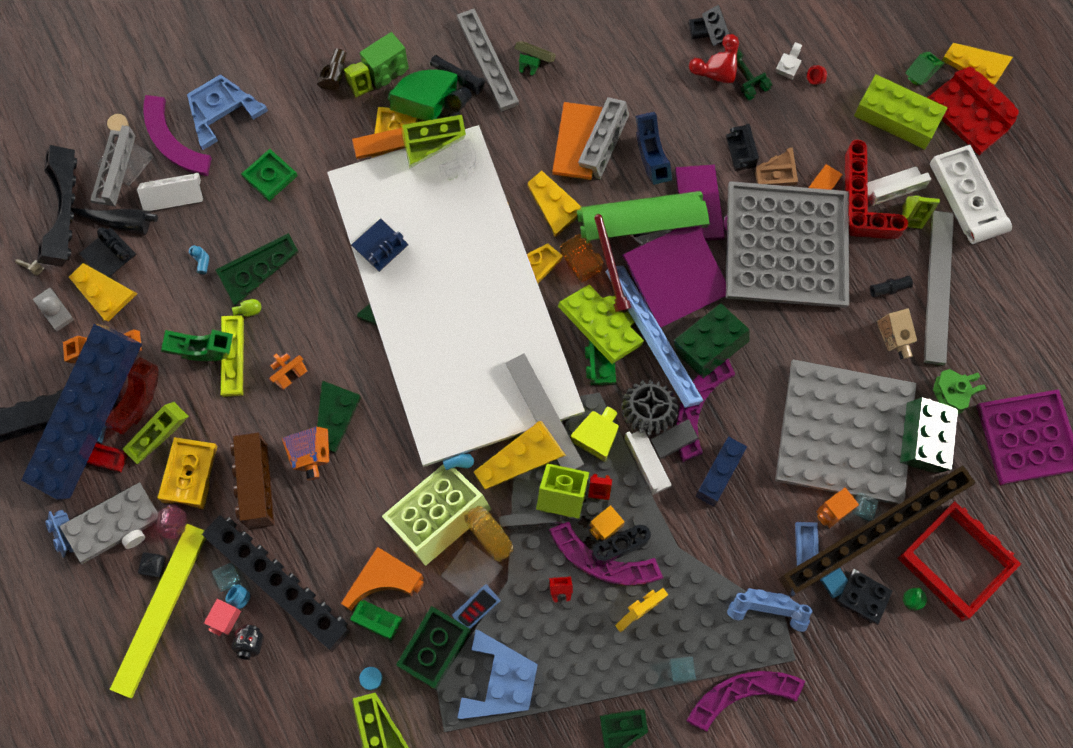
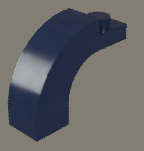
M650 112L635 116L638 147L648 178L653 185L672 181L670 161L664 154L659 137L657 114Z

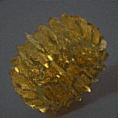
M477 506L464 516L471 532L495 560L501 561L514 551L513 544L504 530L484 507Z

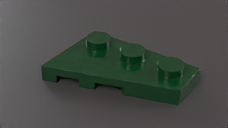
M322 380L317 427L328 429L329 451L336 454L360 402L361 395Z

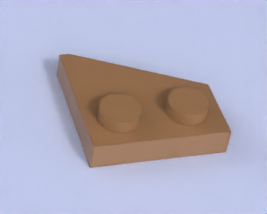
M788 148L785 153L779 156L776 155L768 162L758 165L755 168L757 184L797 185L798 178L793 148Z

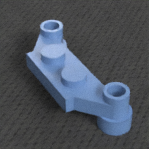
M748 588L746 593H738L734 602L730 603L727 610L728 615L735 620H743L749 609L792 617L790 621L791 627L800 632L807 630L812 613L811 607L796 603L788 595Z

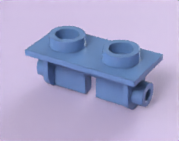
M63 510L57 511L55 516L49 511L48 519L45 521L49 533L53 532L55 550L57 552L60 551L62 557H65L67 550L70 552L74 551L60 526L70 520L67 513H64Z

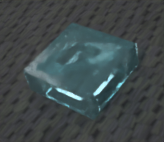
M862 492L858 493L855 500L859 506L852 513L865 520L872 521L878 500Z
M232 562L211 571L220 592L241 583Z
M693 657L670 659L673 683L696 680Z

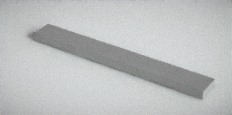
M934 211L931 216L924 363L945 365L947 360L954 213Z

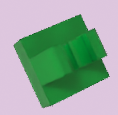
M520 54L518 61L519 71L524 73L525 67L530 65V75H535L542 59Z

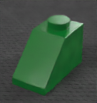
M931 52L922 53L906 71V74L913 84L922 85L942 67L944 62Z

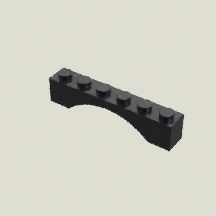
M50 145L45 155L44 171L55 188L58 199V213L54 226L39 242L37 263L63 267L65 262L70 260L71 249L68 248V242H71L72 230H69V226L73 221L74 212L71 211V205L74 204L75 200L72 187H75L76 183L73 169L75 170L77 166V158L74 157L75 150Z

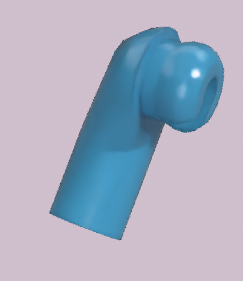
M191 246L189 254L198 262L196 272L207 274L209 255L200 246Z
M464 453L443 460L446 470L455 467L470 468L474 464L473 457L470 454Z

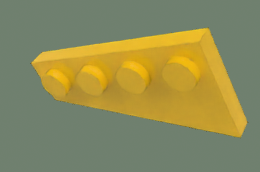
M538 421L476 469L474 474L483 487L489 489L566 455L543 422Z

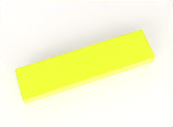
M242 315L221 316V331L233 334L230 353L227 358L221 360V396H243L244 318Z

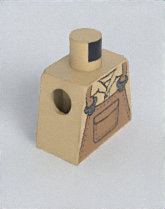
M909 308L890 313L878 320L877 324L888 351L897 349L900 360L913 357L909 345L915 343L917 338Z

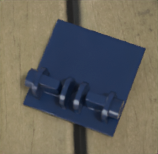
M380 218L351 246L380 272L409 244L403 239L404 236L399 231L396 233Z

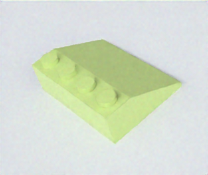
M442 465L382 515V517L426 566L487 514L491 507L484 496L455 468L446 470L444 465Z

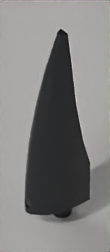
M71 208V211L101 225L142 235L147 234L150 222H157L158 220L157 214H151V211Z

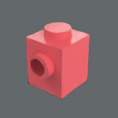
M217 599L204 623L210 626L208 631L218 636H221L222 632L229 635L241 611Z

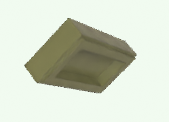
M524 41L516 42L514 48L549 63L554 62L556 57L555 53Z

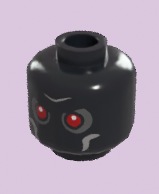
M243 625L242 628L236 630L231 649L237 654L239 659L250 660L251 657L259 655L264 636L258 627Z

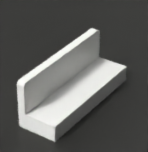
M913 167L868 182V200L871 206L925 189L931 181L929 173L921 175L918 168Z
M199 173L140 183L137 191L143 210L153 211L202 202L203 196L200 189L201 179Z
M645 430L641 434L639 431L633 434L630 431L627 432L624 440L651 494L654 495L670 488L672 485Z

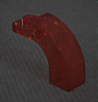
M141 357L132 365L128 374L126 393L119 405L108 416L105 423L106 427L124 435L133 423L136 425L139 423L147 411L157 388L159 376L157 365Z

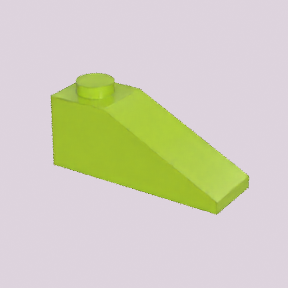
M908 196L902 206V215L907 218L908 227L922 229L940 203V199Z
M175 402L164 405L122 450L136 464H139L173 434L189 416Z

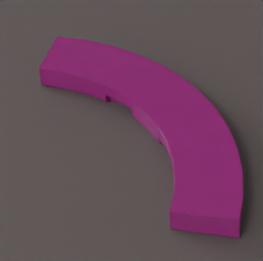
M145 95L144 121L150 138L157 149L171 163L182 167L184 170L208 176L211 156L190 150L178 142L166 124L165 98Z
M729 359L704 379L698 375L692 381L703 401L699 405L686 408L681 401L676 426L686 420H690L698 436V419L705 400L716 387L735 376ZM699 439L679 450L683 462L703 454Z
M569 521L549 529L554 543L562 554L578 569L596 579L628 586L649 584L663 579L655 558L627 563L611 561L600 565L594 562L592 550L579 539Z
M771 671L748 672L734 676L707 692L695 705L686 722L707 732L714 719L722 710L737 700L753 695H775L797 702L805 680L789 674Z

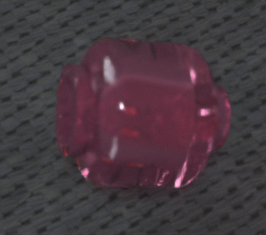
M168 505L166 508L161 509L157 517V531L164 538H178L186 529L187 516L185 511L177 505Z

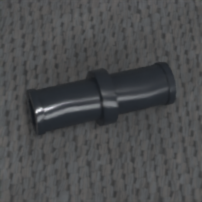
M910 276L898 279L890 278L886 282L870 285V294L873 298L888 293L890 295L896 294L897 291L912 288L913 281Z

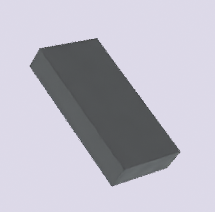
M686 420L651 440L660 458L663 459L699 438L690 420Z

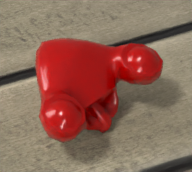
M727 34L722 42L725 51L712 55L707 64L702 59H692L688 66L690 72L721 83H733L737 73L738 37L734 34Z

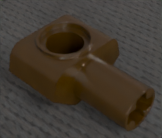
M334 49L330 63L322 66L317 85L320 88L335 90L340 87L344 74L343 64L347 55L344 50Z

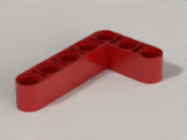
M862 140L852 141L845 154V191H848L849 235L855 237L898 239L908 227V220L900 214L868 212L867 145ZM853 222H857L860 226L854 225ZM873 223L878 224L880 227H875Z

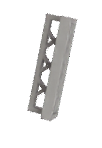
M607 98L578 161L580 167L592 169L597 179H601L629 117L626 101Z
M122 125L120 131H110L90 200L94 204L116 207L135 140V134L130 126ZM115 137H118V141L115 147L114 140ZM113 155V158H112V161H111V165H110V163H109L108 161H109V158ZM108 173L107 179H106V182H105V181L103 180V179H104V175ZM103 191L102 198H98L99 193Z

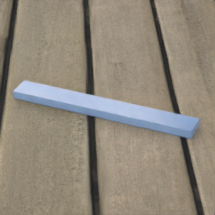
M616 266L624 297H627L631 304V308L628 311L685 408L699 405L703 401L701 395L625 267ZM607 269L605 272L611 280L609 271Z

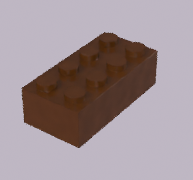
M259 432L233 436V443L230 444L232 456H235L232 472L237 480V485H234L235 498H238L239 505L235 507L237 520L240 519V522L249 530L275 526L268 444Z

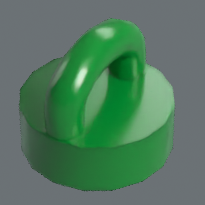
M911 588L904 593L903 602L908 609L916 611L925 606L927 597L921 588Z

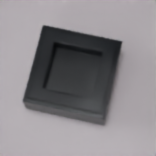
M703 18L689 19L691 39L710 37Z

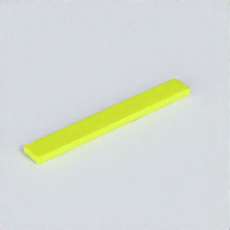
M189 524L186 525L110 690L133 698L206 538L201 534L205 530Z

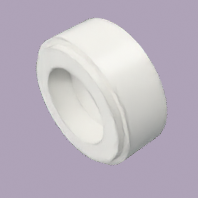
M134 530L123 537L122 543L126 549H130L143 542L145 536L141 530Z

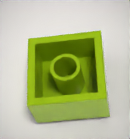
M547 463L539 488L536 510L579 519L589 472Z

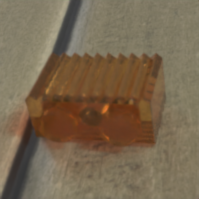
M579 233L560 245V254L563 255L569 267H571L580 282L583 283L600 273L604 262L600 254H595L591 249V242L586 243V238H582Z

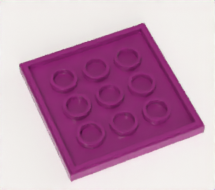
M699 226L675 229L622 255L645 303L660 328L726 296V281Z
M1059 389L983 402L976 405L1000 486L1073 473V432Z

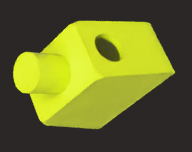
M606 407L602 415L592 411L572 433L570 438L572 443L605 462L619 428L613 422L617 412L610 407Z

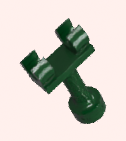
M738 49L737 67L748 81L742 85L741 92L750 101L756 95L754 86L760 84L761 89L766 92L771 89L772 82L765 72L754 77L742 61L744 55Z

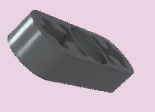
M546 512L499 517V525L502 530L550 527L563 524L562 515Z

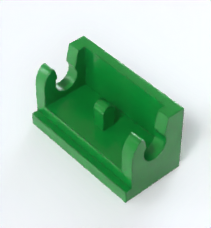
M360 600L350 620L393 641L403 618L365 600Z

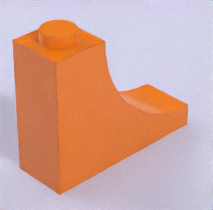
M377 547L341 604L352 611L363 598L384 590L400 591L412 596L414 592L418 593L424 584L422 581L424 577L421 573Z

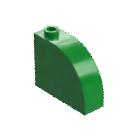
M422 70L407 75L389 92L390 110L425 121L437 119L445 107V97L452 91L457 90V74L443 70Z

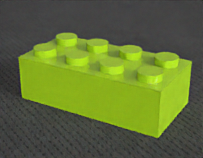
M875 74L854 116L925 150L947 107Z

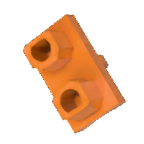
M276 353L273 355L276 361L270 366L273 370L279 366L282 368L269 379L284 390L292 384L285 375L288 371L292 369L298 378L307 372L302 362L304 359L299 355L286 365L284 362L290 359V356L286 353L280 358Z

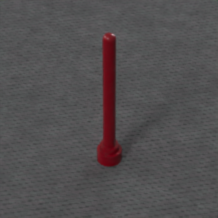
M597 214L594 219L616 297L614 300L615 304H613L615 312L630 309V301L627 300V297H624L603 217Z

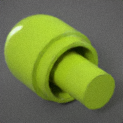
M256 299L245 300L240 303L241 306L232 307L233 315L243 314V316L247 317L257 315L261 311V303Z

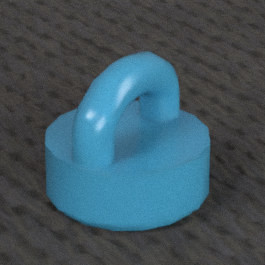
M239 584L234 585L226 595V603L241 609L250 600V592Z

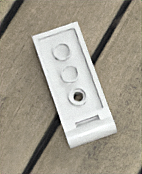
M971 145L934 156L930 166L964 234H967L971 244L1008 233L1012 230L1011 221L1006 216Z

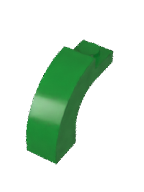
M212 329L209 335L194 336L165 330L161 352L179 355L182 359L219 361L228 357L233 334Z

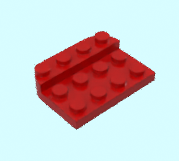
M973 67L957 71L949 81L928 97V99L947 107L941 120L966 144L971 145L972 149L979 156L1011 129L1019 114V110Z

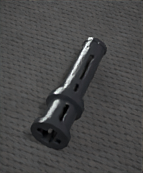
M434 55L431 58L430 66L438 70L457 74V80L462 87L466 86L472 89L476 95L480 94L486 83L484 78H478L472 74V71H464L438 55Z

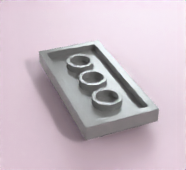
M139 482L62 524L60 528L80 563L83 564L121 543L123 537L134 530L142 531L162 519Z

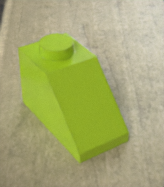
M359 62L343 69L346 81L355 97L373 90L369 69L365 64Z

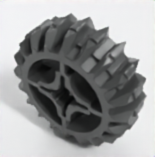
M642 380L640 386L635 383L632 388L627 390L623 396L621 408L623 410V417H627L626 423H632V430L638 427L640 428V434L643 430H646L648 435L652 431L658 435L660 429L665 432L668 426L671 427L673 425V420H676L678 415V400L676 397H673V391L667 392V385L661 387L660 381L655 385L652 380L648 384Z

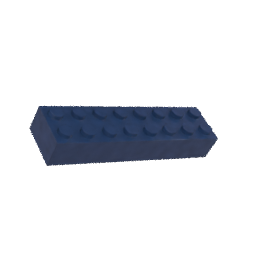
M93 325L21 481L55 499L71 498L142 343L108 326Z

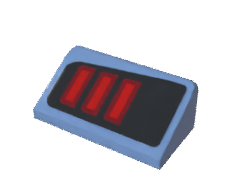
M485 584L452 616L455 620L471 629L501 600Z

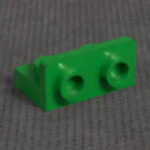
M589 340V346L585 347V359H589L590 366H586V378L590 379L591 385H616L615 363L612 364Z

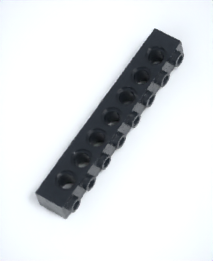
M219 515L201 535L325 647L333 652L350 633L346 628L349 624L340 616L337 618L330 614L332 609L324 601L319 604L314 599L316 594L308 587L303 590L298 585L300 580L292 573L289 575L285 574L282 571L284 566L277 559L271 561L267 557L269 552L260 544L255 547L251 543L253 538L244 530L241 533L235 529L237 524L230 517L224 519ZM230 534H234V541L230 544H226L227 536ZM246 548H250L249 556L242 558L241 552ZM266 562L265 570L257 572L258 564ZM277 576H281V584L279 586H273V579ZM297 590L298 597L293 601H289V593ZM307 605H314V611L311 615L304 614V609ZM330 619L329 628L321 630V621Z

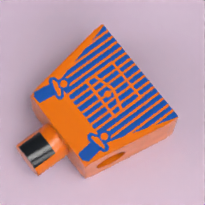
M314 427L283 437L282 441L291 467L294 470L305 471L307 480L320 478L318 466L328 464L329 462L328 429Z

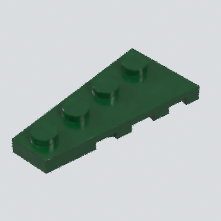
M287 233L215 270L234 306H236L299 253L290 234Z

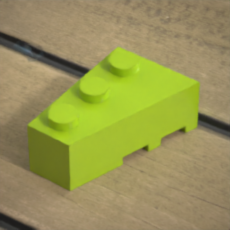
M462 115L402 125L401 130L409 169L465 138L466 132Z
M376 693L353 698L352 704L363 748H409Z

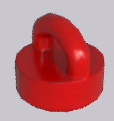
M814 65L808 69L807 80L813 85L826 83L827 71L823 66Z

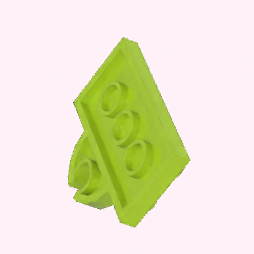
M589 284L560 301L558 307L613 364L640 347L644 340L631 328L635 321L629 311L626 313L621 311L615 312L613 304H615L614 300L616 297L607 296L602 298Z

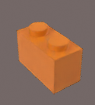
M845 487L816 511L817 517L824 526L827 525L830 529L849 515L859 504Z

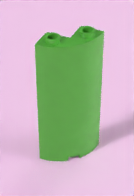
M701 191L584 206L577 210L578 222H582V226H580L581 237L586 238V243H590L591 240L600 239L594 219L597 214L603 217L608 238L694 226L706 228L710 224L706 203L703 201Z

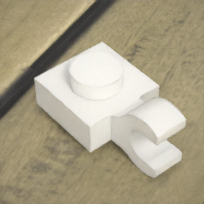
M795 42L790 54H783L775 70L776 73L793 80L801 63V60L797 59L801 51V44Z

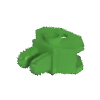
M948 369L941 372L940 376L936 378L933 392L939 403L958 409L957 414H960L968 408L971 396L986 390L985 385H978L972 388L970 382L977 381L980 378L979 373L966 376V374L960 375Z

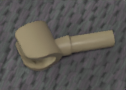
M19 259L15 261L16 264L29 269L36 276L44 270V267L37 263L36 260L31 265Z

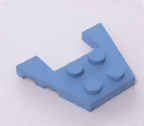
M222 75L213 78L187 94L198 141L202 150L218 141L208 125L240 106L246 109L253 120L268 111L263 103L256 101L253 96L240 90L237 85Z
M476 630L472 651L494 655L486 700L481 702L461 698L457 718L466 719L529 711L538 664L483 632Z

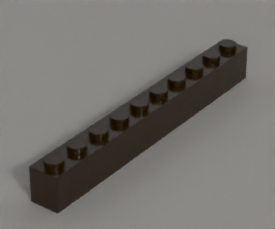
M964 465L788 571L779 578V581L790 598L966 491L976 482Z

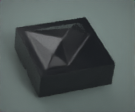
M143 552L138 574L161 578L166 556Z

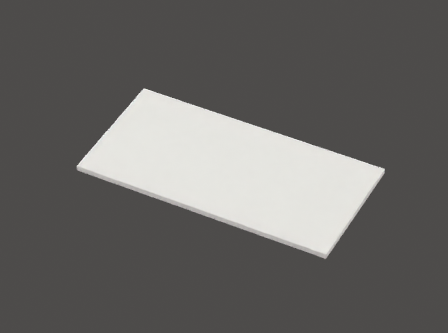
M479 125L465 129L466 135L463 140L410 169L406 150L403 148L327 172L350 244H353L380 218L396 233L399 231L404 236L403 239L409 244L380 272L353 247L352 250L423 467L461 453H467L521 435L537 423L506 366V362L523 353L526 355L561 421L585 413Z

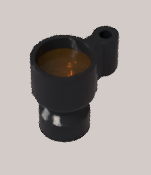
M461 87L445 97L444 104L449 110L447 117L460 115L459 111L471 100L472 94L468 88Z

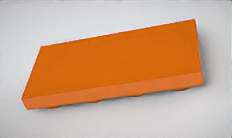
M564 102L552 175L592 180V169L580 167L578 161L598 120L602 107Z

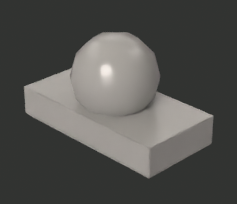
M48 288L33 299L56 331H59L74 320L51 288Z

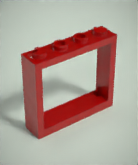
M955 501L948 505L897 558L962 622L970 619L1021 565L1013 556L1014 553L1012 551L1006 550L996 536L989 534L979 520L973 519L968 514L965 507L962 508ZM949 515L1005 567L969 605L913 553Z

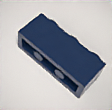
M728 436L695 497L714 507L747 446Z

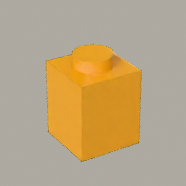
M610 505L590 521V532L597 540L601 539L603 541L621 529L625 521Z

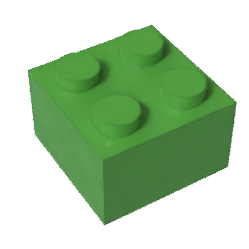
M392 32L360 52L361 61L368 67L371 82L377 89L388 85L391 80L403 75L409 69L406 49Z

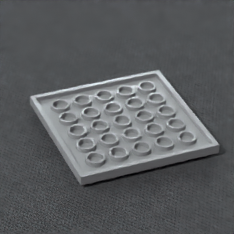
M730 181L728 184L726 299L847 308L849 306L848 191Z
M792 360L775 481L838 493L846 487L854 497L896 505L902 503L905 498L908 465L900 463L907 402L915 400L916 383Z

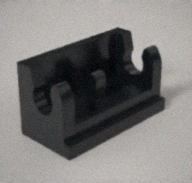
M750 124L731 128L730 133L726 134V140L734 170L756 168L759 156Z

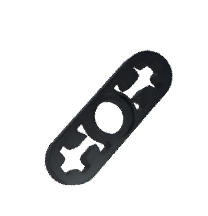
M636 525L594 546L592 559L600 565L616 560L647 545L651 532L645 525ZM637 532H638L640 535H641V534H644V535H645L644 538H643V540H642L640 537H638V538L634 539V541H633V543H632V540H631V539H633V538L636 537ZM617 540H624L627 543V548L619 549L616 547L615 542ZM611 545V550L606 553L605 557L603 555H598L600 549L602 552H605L609 550V547Z

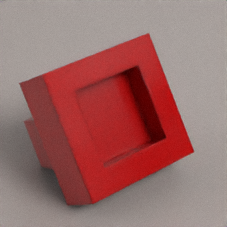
M597 474L591 476L588 498L610 500L612 479H610L609 475H606L605 478L597 477Z
M571 577L549 578L550 594L553 601L558 602L559 594H565L566 602L570 601L573 593Z

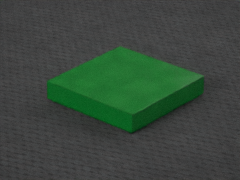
M270 148L241 173L242 178L269 202L298 176L297 172Z

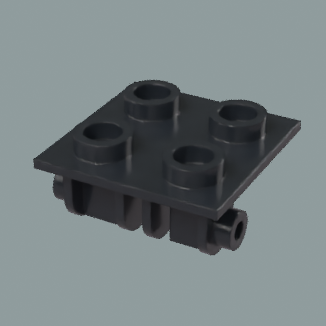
M111 227L109 229L99 228L97 230L98 238L79 253L93 269L107 277L112 276L137 255Z
M853 569L842 594L839 595L836 602L840 603L839 606L851 609V613H858V617L861 616L868 620L870 624L875 623L878 625L893 590Z

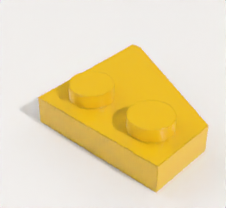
M664 588L658 592L650 591L643 597L645 601L640 603L637 600L628 607L630 612L615 625L621 633L632 622L641 618L668 596V593Z

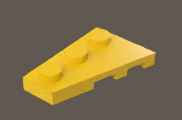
M542 170L528 182V188L556 238L578 218L577 210H580L581 206Z

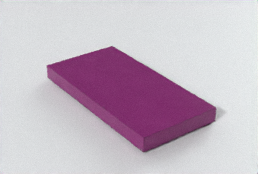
M715 164L675 167L678 194L701 191L703 194V201L706 203L710 223L708 227L700 228L705 240H724L725 235Z

